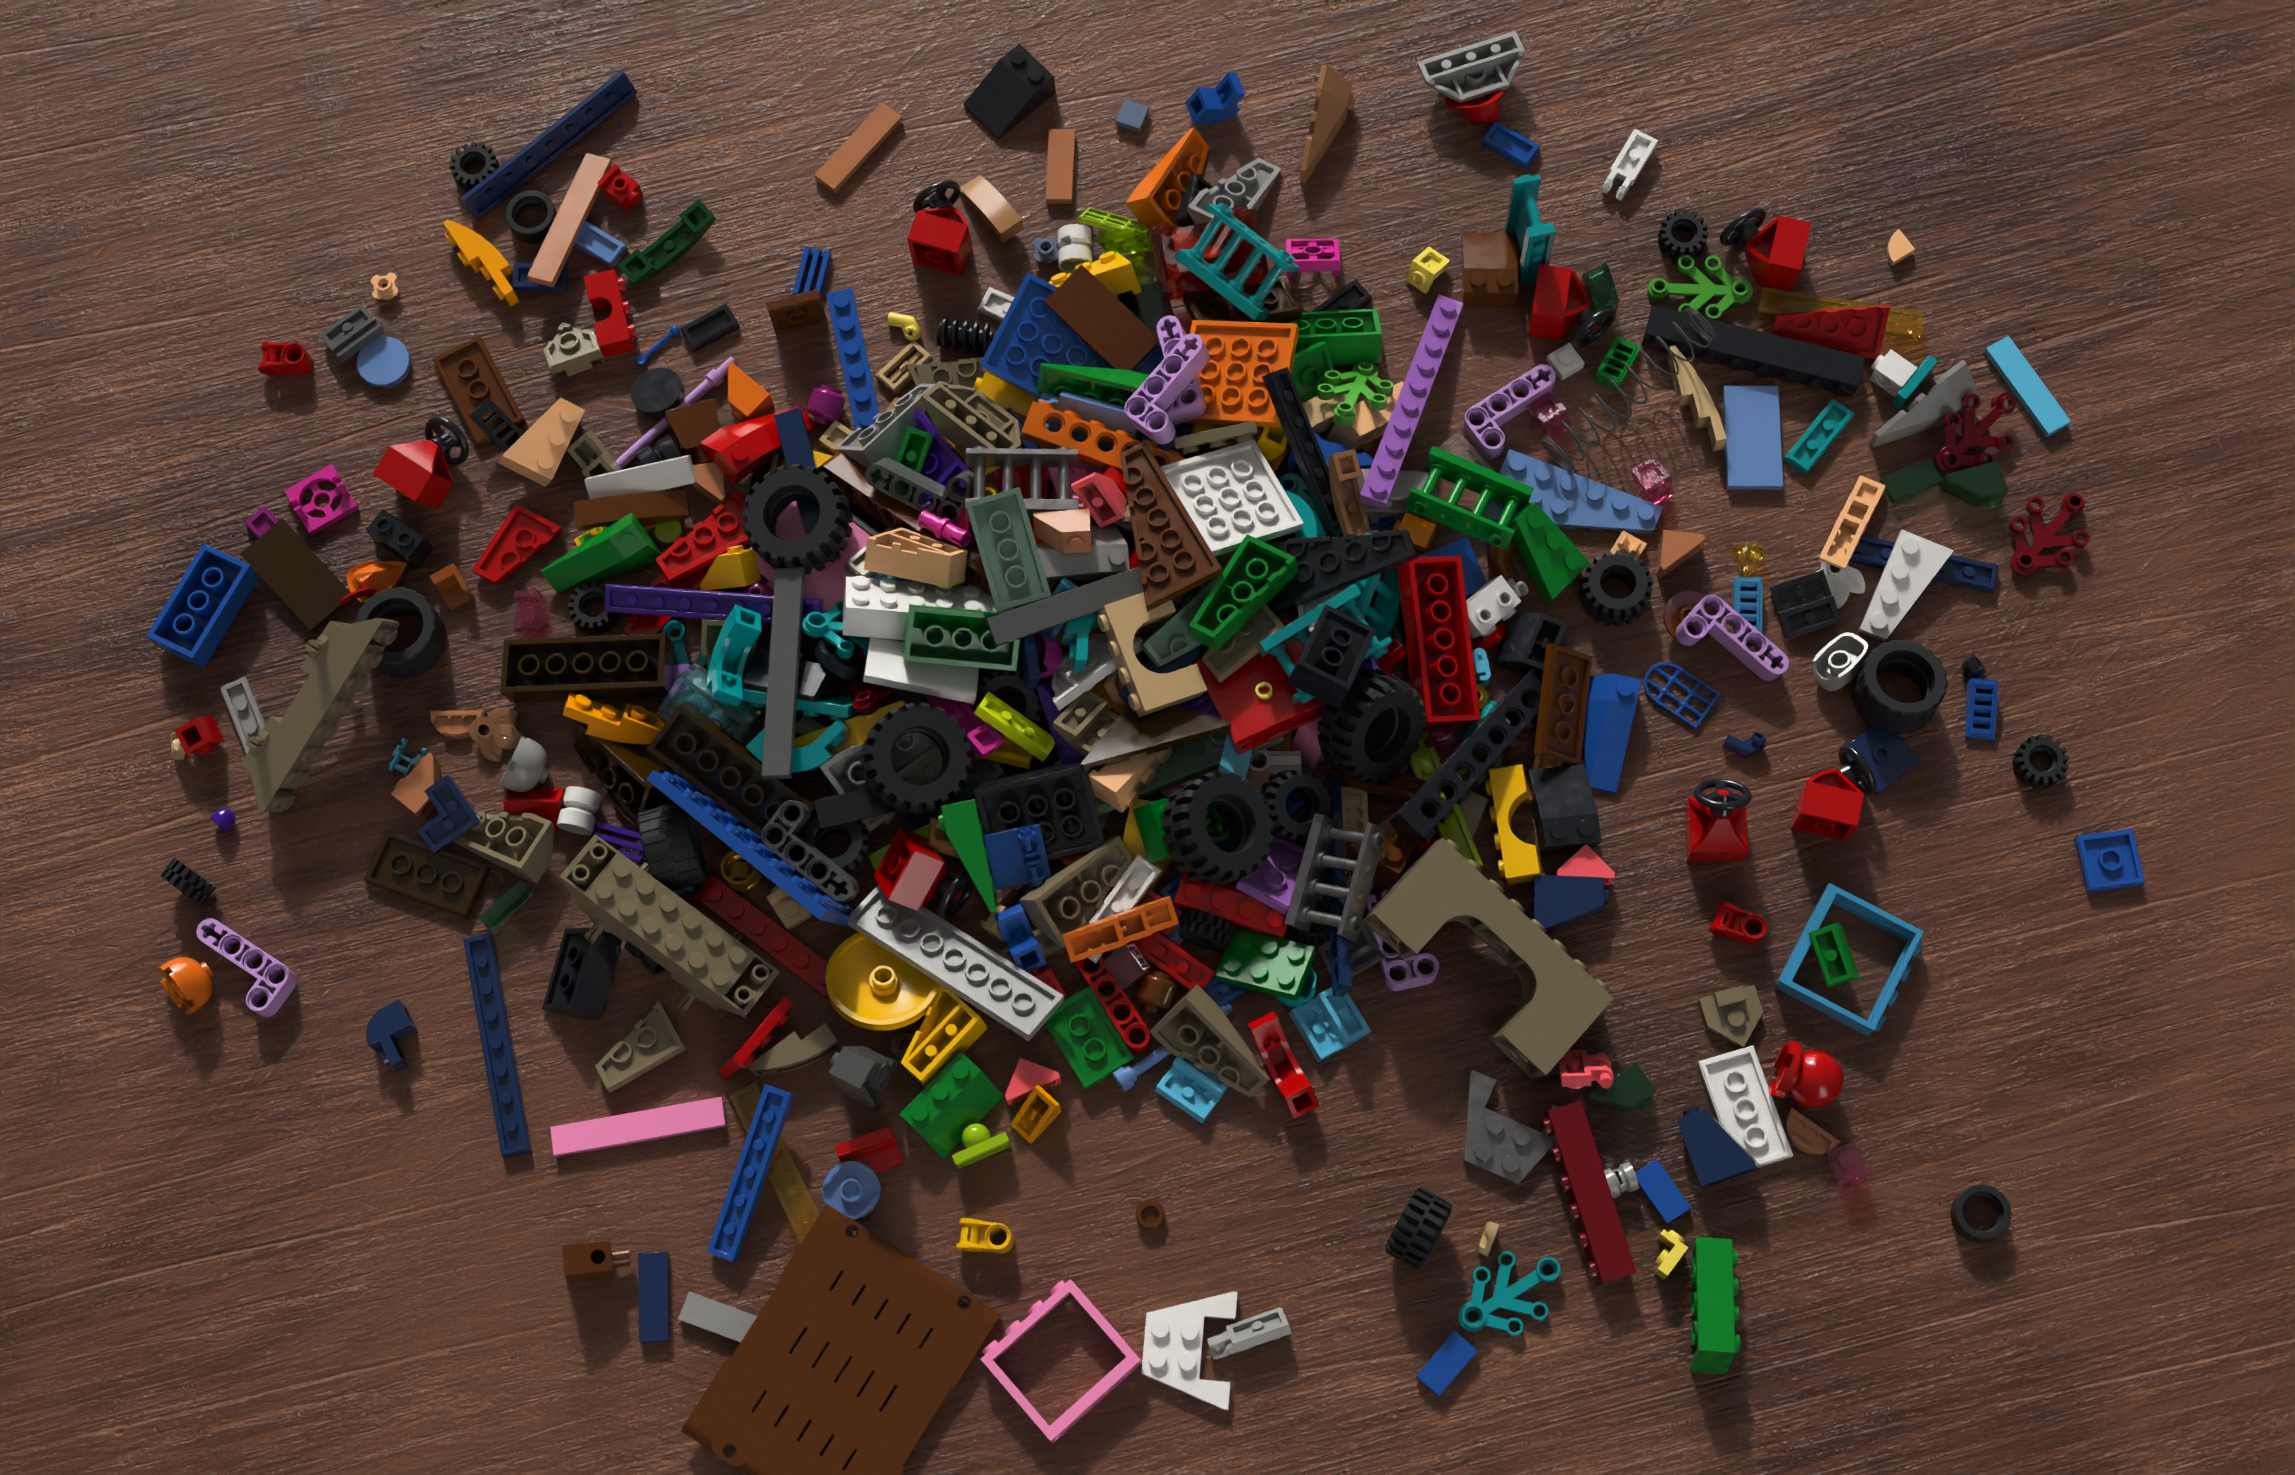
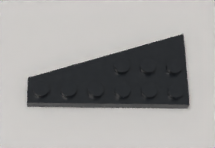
M1407 530L1373 532L1370 535L1356 536V534H1346L1345 537L1333 538L1330 536L1296 538L1272 543L1271 541H1264L1295 557L1299 571L1266 605L1277 615L1417 559L1410 533Z

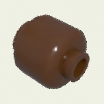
M1152 970L1151 974H1145L1142 977L1136 994V1000L1143 1004L1141 1010L1158 1015L1159 1010L1168 1011L1171 1008L1177 991L1176 984L1172 982L1173 977Z

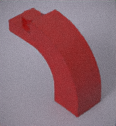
M1274 1011L1249 1023L1248 1027L1260 1059L1293 1119L1319 1107L1312 1085L1298 1065Z

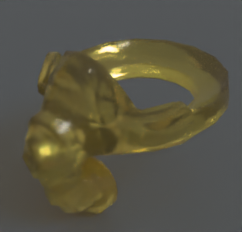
M1742 541L1734 543L1731 547L1733 553L1740 554L1737 568L1739 577H1748L1751 572L1756 570V562L1761 561L1767 555L1765 548L1756 541Z

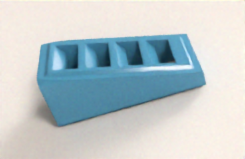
M1735 577L1732 583V608L1738 614H1740V610L1755 611V614L1740 615L1747 621H1755L1754 627L1761 633L1762 577ZM1740 599H1754V603L1740 602Z

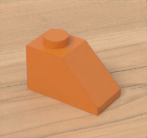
M731 362L728 365V401L732 408L730 412L732 416L740 423L764 416L774 406L770 394L734 363Z

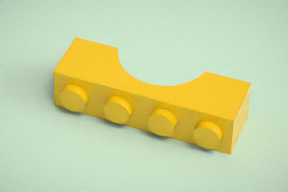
M1520 764L1489 770L1490 779L1485 780L1487 794L1488 796H1493L1494 806L1489 808L1492 823H1497L1499 832L1494 833L1496 850L1502 851L1503 860L1498 861L1500 876L1506 877L1509 885L1533 881L1535 875H1542L1536 845L1519 840L1513 834L1511 828L1514 812L1529 798L1524 767Z

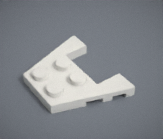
M1237 1292L1221 1294L1146 1313L1141 1374L1228 1411L1230 1382L1200 1380L1199 1378L1204 1319L1235 1320Z

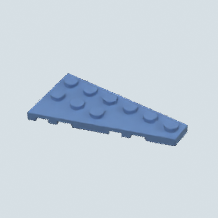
M1509 449L1499 474L1533 487L1534 490L1528 505L1536 502L1558 528L1575 529L1578 527L1590 528L1592 531L1608 529L1618 530L1621 533L1625 531L1627 533L1652 535L1663 509L1662 506L1511 449ZM1490 499L1482 517L1498 522L1506 505ZM1519 510L1515 511L1512 519L1520 512Z

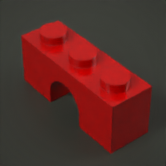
M615 269L584 276L588 299L593 310L609 309L612 311L607 319L594 323L598 345L604 358L634 351L633 340H637V334L634 324H629L628 317L632 316L629 301H624L623 294L627 293L624 278H618Z

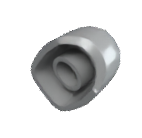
M1849 632L1843 633L1829 642L1818 652L1812 661L1816 682L1827 691H1837L1847 685L1857 675L1869 655L1867 642Z

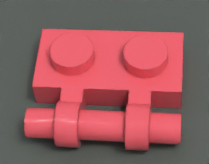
M1568 1050L1558 1061L1562 1087L1580 1089L1584 1086H1591V1081H1597L1603 1088H1609L1614 1080L1610 1058L1603 1052H1599L1596 1055H1587L1586 1050Z

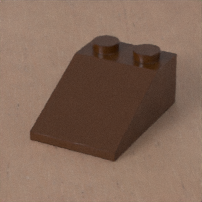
M1462 232L1463 307L1515 308L1518 297V262L1515 233Z

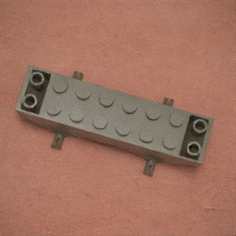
M374 618L353 624L329 621L317 640L308 641L310 644H306V649L309 651V654L300 669L308 673L309 676L283 717H270L257 736H250L247 738L249 740H246V745L250 749L241 765L250 770L256 801L260 811L283 812V810H287L292 805L295 799L293 794L298 786H302L307 781L310 775L308 770L313 762L316 763L322 757L324 744L337 733L339 720L343 715H347L353 707L354 702L352 699L357 691H362L368 682L367 675L372 668H376L383 658L382 651L387 644H391L398 634L396 629L400 623L383 618Z
M595 834L559 877L578 902V908L587 914L594 923L584 937L587 940L590 938L589 941L594 943L604 930L614 934L623 942L628 940L671 973L670 977L682 985L686 993L676 1005L678 1008H681L685 1003L681 1009L684 1012L687 1011L696 999L705 1002L715 1011L717 1008L746 1017L780 971L743 945L741 941L744 939V936L742 934L738 936V931L735 930L730 935L652 877L649 867L647 868V863H643L639 867Z

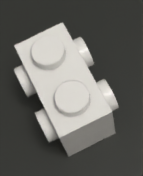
M1502 575L1489 580L1466 600L1470 636L1472 639L1481 635L1484 638L1497 628L1495 624L1500 619L1505 621L1517 611L1514 607L1521 600Z

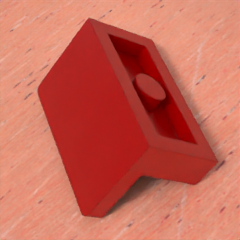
M533 788L527 792H516L508 789L503 800L504 812H508L510 815L532 813L553 822L554 831H561L562 829L557 827L556 824L564 803L565 788Z
M890 1126L835 1145L837 1156L841 1163L848 1161L862 1162L871 1167L875 1173L888 1170L903 1163Z

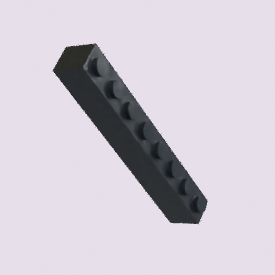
M1652 305L1642 345L1654 351H1667L1657 341L1656 336H1659L1669 348L1676 346L1685 358L1692 357L1689 344L1673 327L1672 322H1675L1686 336L1694 342L1703 346L1708 344V341L1691 327L1685 317V313ZM1690 314L1694 322L1699 326V328L1702 331H1704L1702 325L1697 320V318L1694 315ZM1708 318L1705 319L1713 327L1717 340L1710 342V346L1707 348L1691 343L1695 353L1694 358L1700 359L1706 364L1717 363L1725 365L1731 370L1753 372L1759 377L1770 376L1778 378L1784 383L1806 385L1812 390L1823 389L1831 391L1841 397L1854 396L1865 359L1863 356Z

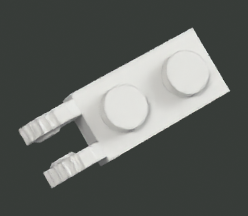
M1634 129L1610 168L1609 176L1604 182L1601 191L1604 193L1610 191L1615 179L1618 178L1624 182L1617 191L1616 199L1622 201L1630 185L1633 186L1657 146L1658 140Z

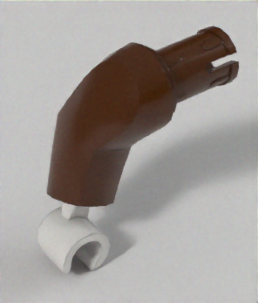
M1512 539L1507 551L1487 543L1488 568L1494 577L1502 575L1518 597L1527 595L1529 592L1527 585L1522 581L1517 583L1514 581L1518 574L1511 561Z

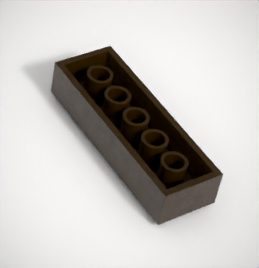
M666 633L504 640L500 693L511 703L566 701L570 692L577 695H585L590 700L672 697L675 644Z
M689 702L678 705L647 747L649 752L759 836H761L764 827L779 807L786 801L793 800L805 803L809 807L810 818L815 812L813 806L815 799L789 779H763L762 762L745 745ZM793 806L789 810V818L792 821H796L800 816V810L797 806ZM779 828L775 829L772 833V841L778 844L783 838L782 831Z

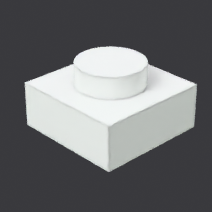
M1570 342L1547 355L1546 359L1561 381L1584 368L1585 364Z

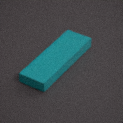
M1832 398L1783 461L1806 476L1851 421L1855 413Z

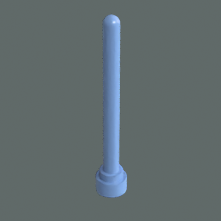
M1226 1003L1220 1006V1009L1227 1016L1232 1012L1233 1007L1230 1003ZM1162 1045L1133 1066H1126L1125 1068L1121 1066L1112 1072V1075L1120 1088L1125 1092L1134 1086L1137 1076L1171 1053Z

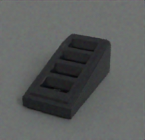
M1196 173L1191 175L1174 221L1184 230H1199L1187 211L1188 206L1199 194L1197 189L1202 191L1205 188L1208 190L1213 188L1211 184Z
M488 397L469 415L471 420L503 454L524 434ZM491 409L493 413L482 422L480 418ZM499 417L500 421L490 429L489 426ZM507 426L509 429L498 437L497 434ZM514 434L515 437L506 445L505 442Z

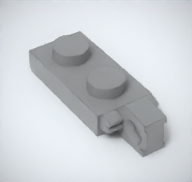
M1279 1307L1226 1326V1331L1208 1338L1207 1342L1213 1359L1227 1357L1229 1354L1251 1349L1254 1346L1271 1340L1279 1339L1292 1332L1283 1309Z

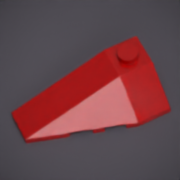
M799 405L720 428L701 441L699 446L728 480L735 485L771 460L773 453H781L783 451L774 415L800 407L808 433L815 429L817 425Z

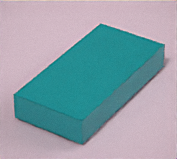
M1929 356L1924 360L1897 393L1893 401L1894 407L1901 411L1933 372L1938 362L1935 358Z

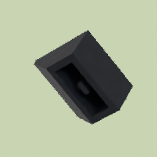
M1514 613L1493 663L1523 675L1533 668L1543 677L1546 644L1560 646L1568 623L1543 613Z

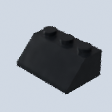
M767 646L766 650L755 652L742 676V688L767 693L770 646ZM800 650L797 699L816 702L839 696L841 677L828 670L818 660L817 656L816 658L809 657L808 652Z
M591 927L565 929L542 1010L583 1020H600L606 1008L605 1000L608 989L613 983L616 961L621 955L622 940L614 934L603 930L595 942L592 943L589 941L590 938L587 940L584 937Z

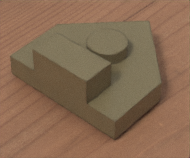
M562 322L558 327V333L553 341H549L544 348L552 375L565 370L569 377L593 368L591 361L603 357L593 331L587 329L580 330L565 322Z
M1755 985L1739 986L1715 992L1711 996L1699 998L1698 1000L1706 1028L1727 1038L1740 1048H1744L1763 1014Z

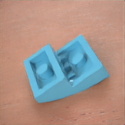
M1332 987L1319 993L1308 1004L1296 1007L1289 1012V1016L1317 1062L1332 1056L1371 1032L1348 992L1344 997H1336L1332 993Z
M1180 1055L1176 1057L1172 1067L1158 1083L1155 1092L1200 1123H1203L1229 1086L1221 1082L1217 1075L1206 1069H1198L1194 1066V1062Z

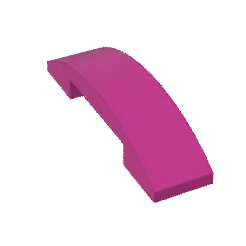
M924 694L932 708L937 706L943 708L946 715L949 717L953 715L958 719L957 725L960 728H965L968 733L966 740L968 743L971 742L973 752L983 758L1005 744V740L996 729L988 723H983L966 702Z

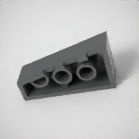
M846 1046L842 1048L840 1053L836 1052L833 1055L828 1068L831 1069L829 1074L845 1097L875 1111L901 1060L874 1046Z

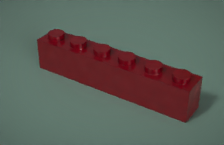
M1582 1101L1546 1111L1543 1114L1544 1119L1541 1120L1545 1135L1551 1137L1553 1147L1550 1148L1551 1156L1555 1165L1559 1164L1562 1176L1559 1177L1563 1192L1569 1194L1572 1203L1568 1206L1573 1222L1577 1221L1581 1233H1578V1241L1581 1249L1587 1251L1590 1262H1587V1269L1591 1279H1596L1597 1285L1637 1273Z

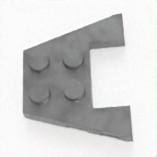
M1472 1070L1469 1079L1463 1162L1518 1186L1553 1146L1551 1137L1546 1136L1544 1130L1539 1132L1485 1108L1496 1080Z

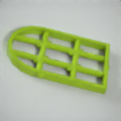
M1088 207L1078 219L1080 223L1131 237H1146L1150 229L1139 221Z

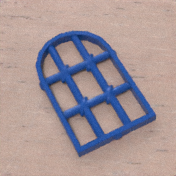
M1661 662L1653 665L1647 671L1643 680V688L1648 698L1695 730L1720 696L1719 692L1673 663ZM1659 667H1670L1676 671L1673 676H1670ZM1653 670L1667 678L1668 683L1664 688L1648 679V675ZM1680 673L1696 683L1692 690L1678 681L1677 676ZM1647 683L1659 690L1658 693L1660 694L1657 698L1649 692ZM1672 683L1686 691L1688 696L1684 701L1670 693L1668 689ZM1699 686L1715 695L1712 702L1698 694L1697 689ZM1664 694L1678 703L1680 707L1677 711H1674L1660 701ZM1692 696L1708 705L1703 714L1689 706L1690 703L1688 702ZM1684 708L1700 717L1696 724L1680 715Z

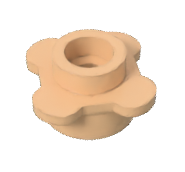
M388 273L386 276H373L371 279V283L374 285L373 297L378 300H388L395 297L399 293L395 283L397 276L394 273Z

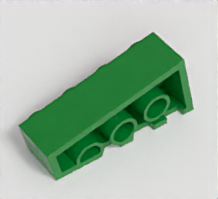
M1247 534L1189 624L1193 640L1218 651L1299 573L1296 558Z
M1696 1237L1692 1246L1691 1287L1696 1288V1292L1692 1294L1691 1315L1697 1316V1320L1693 1321L1690 1346H1696V1352L1693 1360H1690V1372L1726 1374L1735 1353L1740 1351V1336L1735 1335V1325L1739 1323V1307L1734 1306V1296L1738 1295V1278H1733V1268L1737 1267L1738 1256L1737 1250H1732V1239Z

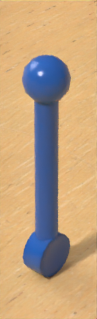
M672 326L670 332L644 355L641 354L636 357L637 364L645 366L647 359L672 336L679 335L680 328Z

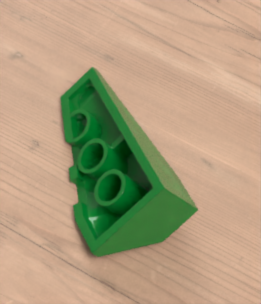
M1041 363L1037 390L1059 397L1062 391L1125 407L1127 400L1149 375L1122 369ZM1139 430L1137 431L1136 438H1140L1141 432Z
M972 799L941 806L942 813L938 814L941 831L946 830L949 840L990 912L994 915L1000 913L993 875H990L989 872L991 866L986 846H984L985 832L977 801Z

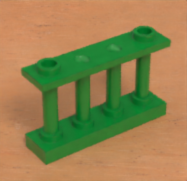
M1432 446L1423 470L1430 472L1421 491L1412 487L1405 509L1507 551L1515 530L1508 528L1515 511H1521L1524 507L1528 506L1534 488ZM1439 478L1455 484L1447 502L1432 496ZM1465 488L1480 494L1472 512L1457 506ZM1490 499L1506 505L1498 523L1482 517Z

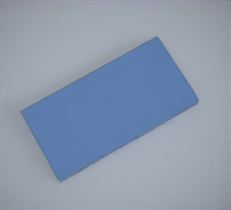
M1724 386L1722 393L1724 431L1727 437L1725 443L1727 490H1782L1783 470L1778 386Z

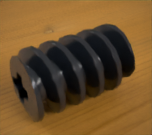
M944 315L938 328L937 348L942 342L943 349H949L952 344L954 351H959L963 347V351L969 353L973 347L974 354L979 355L983 350L985 355L995 336V330H990L989 322H986L983 329H980L978 320H975L973 326L969 327V321L966 318L962 325H959L958 317H954L950 324L948 323V316Z

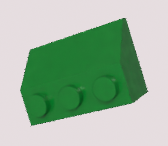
M960 1051L900 1113V1116L936 1153L945 1159L962 1142V1133L965 1128L970 1124H979L1005 1096Z

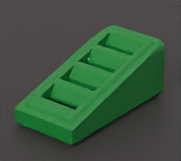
M1617 336L1595 374L1594 382L1619 392L1610 383L1609 378L1621 388L1629 373L1625 368V364L1630 368L1632 367L1641 350V346ZM1620 345L1633 352L1629 354L1618 349V346ZM1616 353L1624 358H1627L1628 361L1626 362L1624 360H1621L1615 357L1614 354ZM1610 361H1612L1616 364L1623 366L1624 368L1621 369L1609 363ZM1606 369H1609L1615 373L1620 374L1619 377L1609 372H1606Z

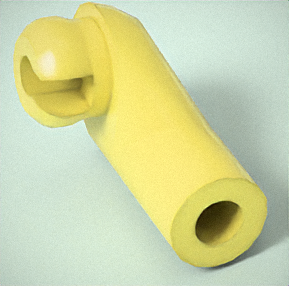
M889 313L887 325L900 327L905 338L910 341L918 340L921 335V329L914 317Z

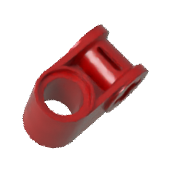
M265 342L261 345L263 356L262 363L258 366V371L264 375H306L313 369L314 360L299 343Z
M1718 902L1716 904L1718 911L1713 924L1709 925L1708 931L1710 933L1747 946H1755L1761 943L1767 931V923L1762 916L1739 909L1729 903ZM1727 917L1726 923L1723 924L1724 918ZM1747 925H1754L1759 929L1760 933L1758 935H1751L1746 931L1745 927Z

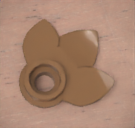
M498 708L493 710L488 717H478L471 722L469 727L470 737L476 743H479L481 754L486 759L501 762L503 750H511L517 747L522 737L521 733L512 726L518 716L517 711L510 708ZM481 725H486L489 729L488 734L485 736L478 732V728Z

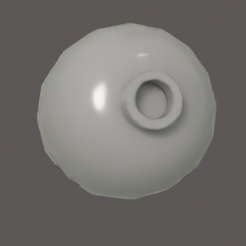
M522 735L499 785L512 791L527 792L532 790L538 782L544 784L550 768L545 767L547 755L543 747L534 740Z

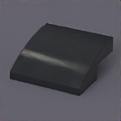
M1824 570L1769 587L1787 639L1842 622Z

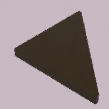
M1175 705L1138 717V714L1127 706L1080 763L1081 769L1084 772H1088L1097 765L1107 763L1110 766L1128 761L1130 756L1144 752L1149 755L1169 749L1168 746L1184 741L1185 744L1207 739V735L1216 732L1229 733L1232 730L1231 722Z

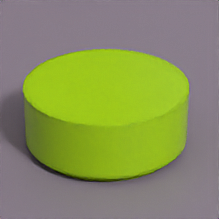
M677 520L656 524L654 529L657 540L665 546H672L677 536H683V529Z

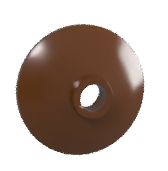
M1688 590L1679 592L1669 599L1664 608L1663 620L1667 631L1674 639L1677 640L1675 635L1676 628L1694 606L1706 597L1704 594ZM1704 606L1705 612L1713 616L1712 609ZM1687 625L1689 633L1696 635L1694 627ZM1707 632V634L1694 645L1701 644L1707 641L1711 637V635Z

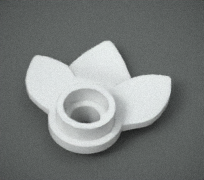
M1822 561L1820 570H1824L1837 609L1844 605L1849 592L1856 594L1865 592V581L1859 570L1849 567L1848 564L1845 570L1840 569L1839 572L1834 573L1830 570V564Z

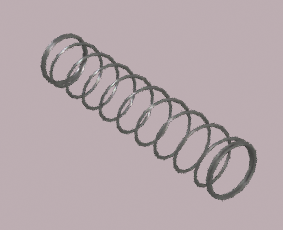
M1687 308L1684 313L1691 327L1708 341L1706 346L1700 345L1688 338L1683 330L1675 322H1672L1673 327L1689 344L1693 355L1692 359L1687 360L1675 354L1659 336H1656L1657 341L1672 356L1677 368L1675 374L1666 372L1658 367L1643 350H1640L1643 357L1656 370L1660 378L1661 387L1655 388L1650 386L1625 364V368L1640 384L1645 395L1644 402H1639L1628 396L1609 378L1610 383L1624 398L1630 412L1628 416L1617 413L1606 405L1596 393H1593L1594 397L1608 412L1613 422V430L1601 427L1589 418L1580 407L1577 408L1592 426L1598 439L1596 445L1581 438L1562 421V424L1576 440L1581 450L1582 458H1575L1565 452L1548 435L1541 440L1545 451L1561 468L1568 472L1573 469V464L1568 457L1577 461L1584 460V451L1579 440L1594 447L1600 445V437L1595 426L1606 432H1615L1616 424L1611 412L1622 418L1631 417L1632 410L1627 398L1638 404L1647 403V393L1643 384L1653 390H1661L1663 388V380L1659 370L1669 376L1678 375L1679 366L1675 357L1686 362H1692L1695 353L1691 343L1707 348L1710 346V342L1717 340L1713 327L1698 311ZM1689 312L1697 318L1704 331L1694 322ZM1549 445L1561 456L1564 462L1557 457Z

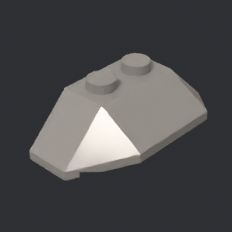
M1516 31L1418 61L1417 66L1426 85L1462 103L1510 88L1524 57L1525 49Z

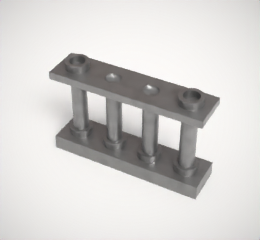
M976 446L974 448H966V466H974V497L965 498V502L985 497L986 467H1002V492L1013 489L1014 467H1030V498L1023 499L1030 522H1034L1033 512L1078 509V500L1070 498V468H1078V450L1068 447L1057 449H990L984 446ZM1042 467H1058L1057 499L1042 498ZM965 504V521H970Z
M1315 813L1285 924L1305 932H1309L1312 922L1339 927L1338 935L1356 942L1358 934L1362 929V919L1381 849L1385 845L1386 830L1367 822L1365 833L1337 828L1339 822L1325 815ZM1340 840L1361 844L1357 861L1330 856L1333 841ZM1330 867L1354 872L1350 888L1323 884L1326 868ZM1325 895L1346 899L1342 916L1315 911L1318 896Z

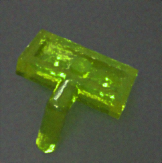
M1138 227L1100 231L1095 239L1104 248L1105 252L1114 251L1120 254H1132L1134 256L1132 266L1137 279L1145 258L1144 251H1151L1154 242Z

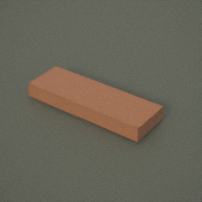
M1049 129L1046 203L1072 204L1075 129Z

